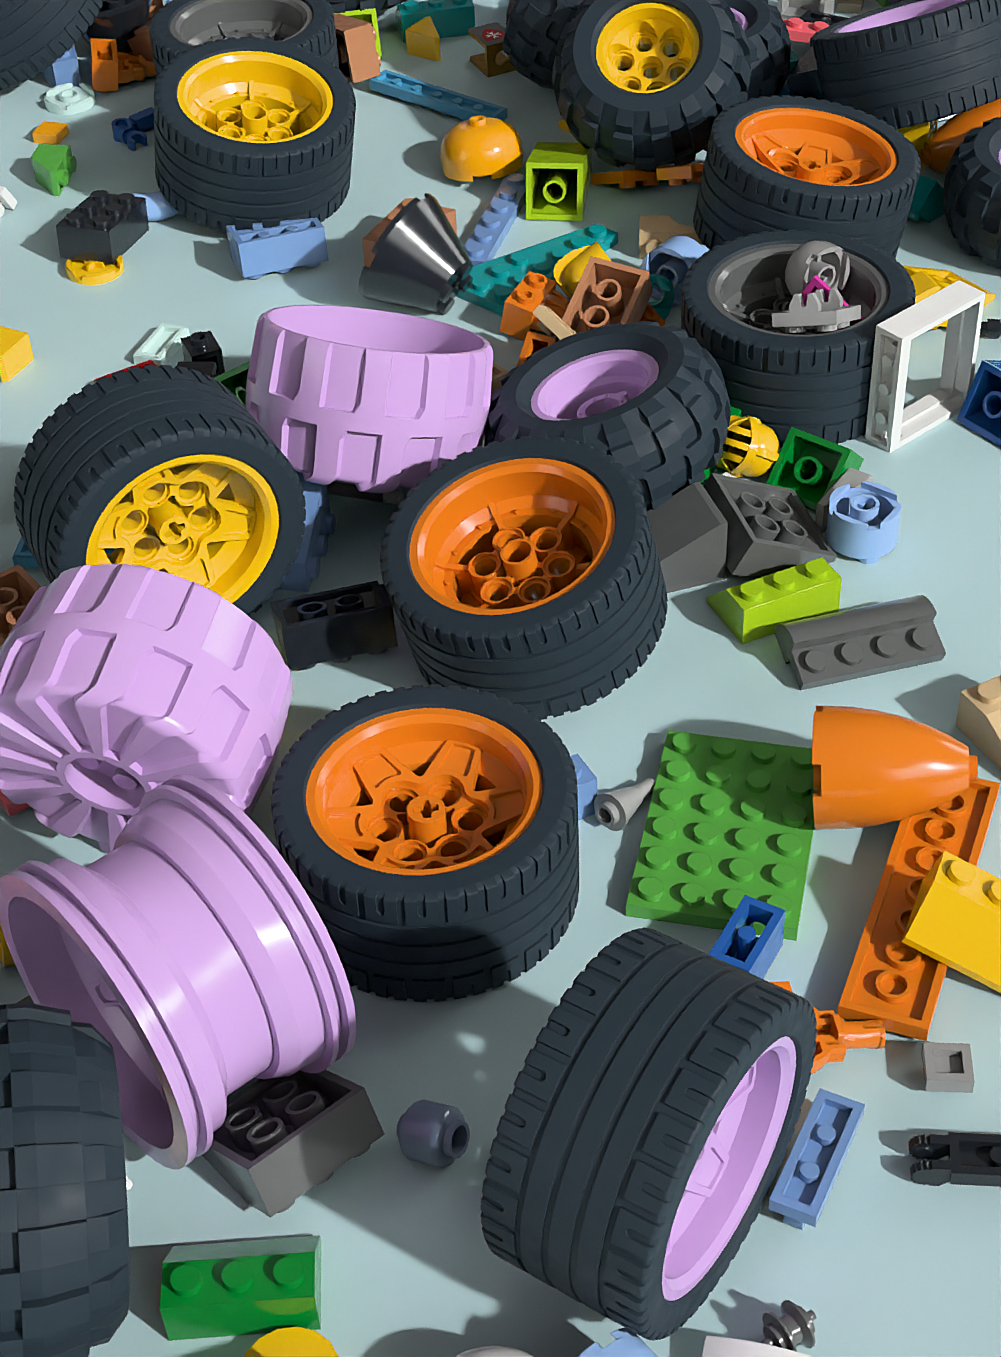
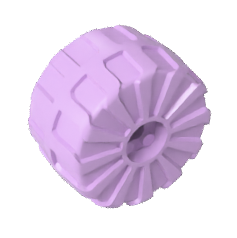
M330 305L277 307L262 313L257 320L247 374L246 409L286 456L294 470L303 474L304 481L319 485H328L334 480L355 483L358 491L387 493L395 490L397 487H401L409 492L412 488H416V484L423 477L427 478L429 476L428 473L436 467L439 469L449 459L454 460L457 458V455L465 451L466 453L471 452L473 448L482 446L488 423L487 415L490 410L493 349L487 340L474 332L448 323L413 315Z
M125 563L123 565H83L63 571L49 586H42L35 592L0 649V791L11 802L15 804L27 803L34 808L36 818L46 827L68 838L81 834L98 841L100 848L107 853L113 851L115 841L128 820L139 812L141 800L146 792L160 786L176 775H190L209 783L225 794L250 818L270 779L278 757L279 745L293 695V681L290 670L285 665L280 652L273 643V639L255 620L222 598L221 595L196 582H191L184 578L155 570L154 568Z

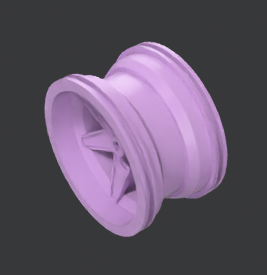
M184 774L176 775L160 786L146 792L141 800L139 812L128 820L115 841L113 851L86 867L66 859H55L48 864L37 860H30L19 866L17 870H12L0 877V925L14 963L34 1004L70 1010L71 1022L91 1023L109 1041L113 1047L116 1062L123 1132L144 1153L167 1168L179 1170L192 1162L194 1157H198L209 1150L213 1141V1132L225 1122L227 1095L254 1077L260 1079L286 1077L299 1070L308 1073H320L330 1067L333 1062L346 1056L353 1048L357 1031L353 997L336 948L317 910L293 871L258 826L225 794L199 778Z

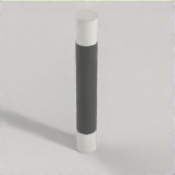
M337 481L327 485L328 494L395 505H399L401 500H403V492L393 490L387 493L358 491L355 484Z

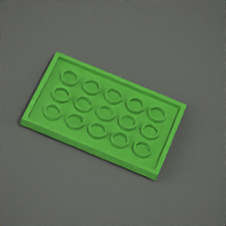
M668 730L626 902V916L724 930L741 900L746 895L786 910L783 939L797 941L815 827L813 815V793L815 791L813 786L812 749ZM754 922L753 928L756 931V935H761L766 926Z

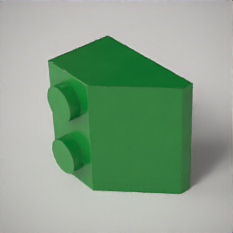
M791 427L766 484L794 489L804 506L816 511L817 503L847 469L859 470L864 459L852 449Z

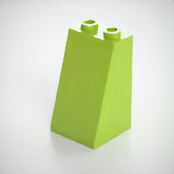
M573 142L536 143L526 161V220L583 221L592 172V148L586 149L580 143Z

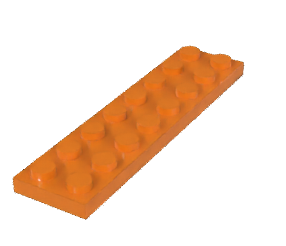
M978 778V781H969V789L949 802L900 821L838 1005L837 1013L841 1018L850 1021L881 1019L883 1022L882 1028H885L886 1031L927 1041L948 966L901 941L922 881L944 850L978 867L1001 783Z

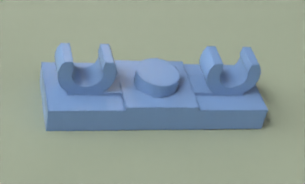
M821 1088L819 1089L769 1199L768 1209L784 1215V1223L803 1230L805 1224L816 1227L863 1118L865 1104Z

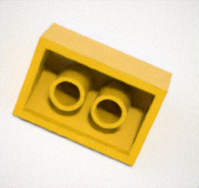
M944 850L922 881L901 942L1001 993V879Z

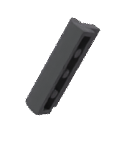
M924 595L778 624L774 631L785 664L791 663L800 691L943 660L946 655L933 621L937 612L931 601Z

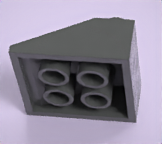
M711 473L703 487L728 522L726 567L731 574L737 577L745 576L758 579L821 557L828 563L834 562L837 558V555L794 489Z
M326 1069L320 1073H308L299 1070L291 1076L259 1079L228 1100L225 1122L213 1132L212 1145L202 1156L249 1205L271 1218L275 1214L289 1209L298 1197L313 1186L329 1180L334 1171L350 1159L366 1153L371 1144L385 1135L364 1087Z

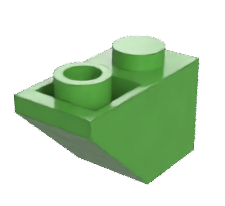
M39 144L31 156L36 182L53 196H60L77 168L76 157L72 156L71 146Z

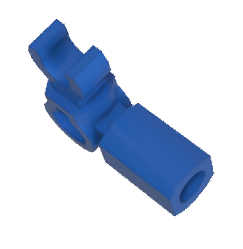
M149 107L130 115L128 119L117 118L113 120L112 131L114 140L127 144L128 148L132 151L137 150L136 143L147 146V135L144 132L154 128V109Z

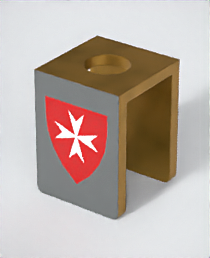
M498 22L468 29V34L485 48V53L470 56V62L488 78L516 71L509 60L510 56L507 54L506 57L500 52L504 51L505 28Z

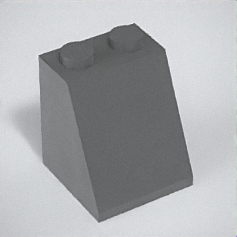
M701 482L692 483L673 495L672 498L655 510L652 508L647 511L667 593L725 580L728 522Z

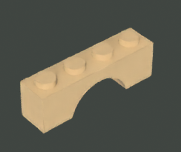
M639 215V259H644L653 249L673 236H686L694 239L700 245L703 244L693 226L677 223L669 215Z

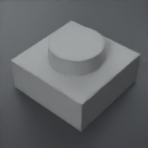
M923 1042L921 1056L925 1091L973 1093L975 1080L970 1044Z

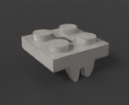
M837 288L830 289L828 301H826L824 289H817L815 293H808L806 306L803 304L801 293L794 294L789 310L772 313V327H785V333L805 332L807 329L816 328L817 332L836 331L837 328L850 327V321L861 319V305L843 306V298Z

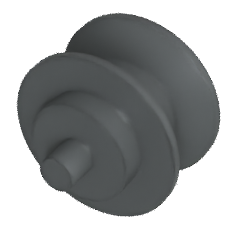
M784 1300L781 1303V1316L777 1317L769 1311L763 1314V1334L765 1339L761 1343L796 1352V1345L798 1343L809 1349L815 1346V1327L813 1321L816 1319V1315L812 1310L806 1312L801 1306L794 1304L792 1301Z

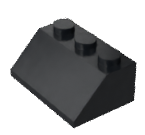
M377 580L270 602L282 655L289 669L308 670L317 663L327 661L345 662L355 655L365 653L378 655L387 652L388 648L398 647L392 605Z

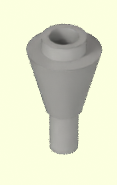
M646 778L634 787H627L598 795L594 801V810L598 821L610 830H621L641 805L642 801L653 794L655 781L652 778Z

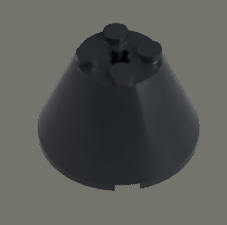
M104 0L101 10L98 11L99 14L94 19L92 25L87 28L86 33L81 35L89 46L90 38L116 39L117 52L129 54L132 50L127 40L135 36L133 31L147 24L152 0Z
M425 193V199L414 198L385 228L371 250L376 255L370 267L363 266L358 290L366 299L434 312L440 311L445 315L454 305V298L459 291L465 292L471 285L473 277L469 274L473 265L439 202L431 194Z

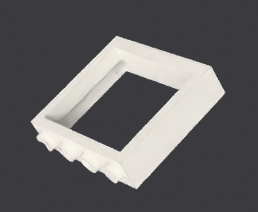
M958 280L876 325L865 434L866 440L891 453L960 412L974 379L985 300L984 292ZM948 320L940 387L904 408L911 340ZM960 392H963V398L958 396Z

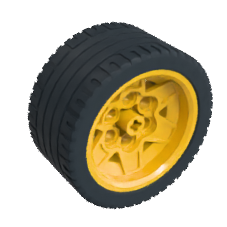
M231 37L226 40L222 38L214 42H204L203 45L198 44L192 49L189 48L183 53L178 54L159 73L154 88L155 177L162 195L165 196V199L174 209L179 210L180 214L185 217L188 216L189 220L195 223L198 222L203 227H210L211 230L217 232L220 230L227 234L226 226L235 225L236 230L253 229V223H262L263 228L280 226V221L317 218L322 223L325 221V218L328 219L333 215V212L335 213L347 197L350 187L356 111L355 94L351 84L344 74L334 64L329 63L326 58L319 57V54L313 51L310 52L304 47H298L292 43L287 44L281 40L273 41V39H260V37H240L237 39Z
M147 365L142 369L139 367L129 368L126 372L121 370L112 373L111 377L107 378L104 376L97 379L95 384L84 386L81 388V392L72 394L67 398V402L64 405L61 403L53 410L55 413L44 420L42 423L43 427L37 429L32 437V443L29 442L24 451L26 455L21 458L19 464L20 472L16 474L15 483L17 486L14 487L13 495L16 500L14 501V512L19 532L50 584L63 571L78 566L123 565L125 563L154 568L155 570L196 582L221 595L222 598L235 605L248 616L253 612L256 613L263 606L262 603L268 601L274 595L273 591L281 586L283 577L287 576L292 567L290 565L295 562L298 555L297 549H300L302 543L301 535H304L305 523L303 521L306 520L305 496L303 495L302 484L292 464L237 397L223 384L193 369L188 371L187 368L180 366L173 368L171 365H160L159 367ZM109 548H116L111 554H108L104 550Z

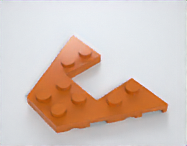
M704 162L689 163L682 166H658L656 172L630 169L618 172L592 173L591 182L592 185L619 183V189L636 187L635 181H641L642 186L657 185L658 180H669V185L687 184L686 182L692 181V183L701 182Z

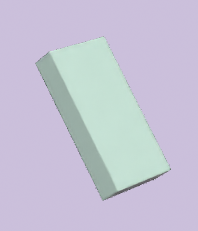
M161 323L133 354L134 364L137 365L152 360L157 367L166 365L182 347L181 338L190 336L189 328Z

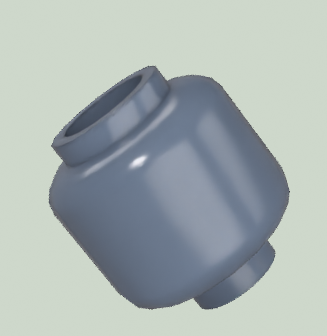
M419 1100L407 1109L397 1123L396 1133L400 1148L409 1160L444 1168L460 1158L468 1147L470 1139L469 1126L465 1122L461 1111L456 1107L428 1100Z

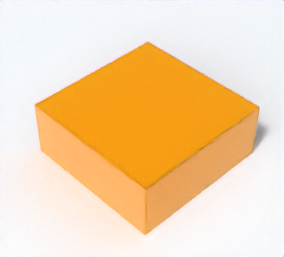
M43 121L32 132L34 143L58 145L69 134L68 124Z

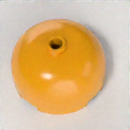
M478 115L458 123L444 136L440 149L443 174L447 178L457 181L473 182V176L486 177L490 175L491 179H497L512 174L523 166V147L518 132L511 124L498 118Z

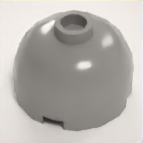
M810 241L799 246L788 260L785 270V283L791 295L802 294L811 279L816 275L831 289L843 290L850 272L848 255L843 254V249L826 241Z

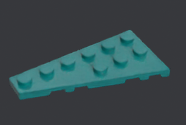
M594 224L475 265L469 274L473 277L471 285L465 292L459 291L456 297L502 316L506 299L529 271L543 274L555 281L553 275L554 267L566 254L575 249L592 245L595 241L600 244L605 252L618 243V232L610 230L603 225Z

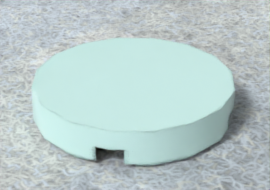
M72 83L57 85L46 92V96H44L45 107L49 112L60 115L84 112L92 108L96 103L95 90L84 83H79V87H73Z

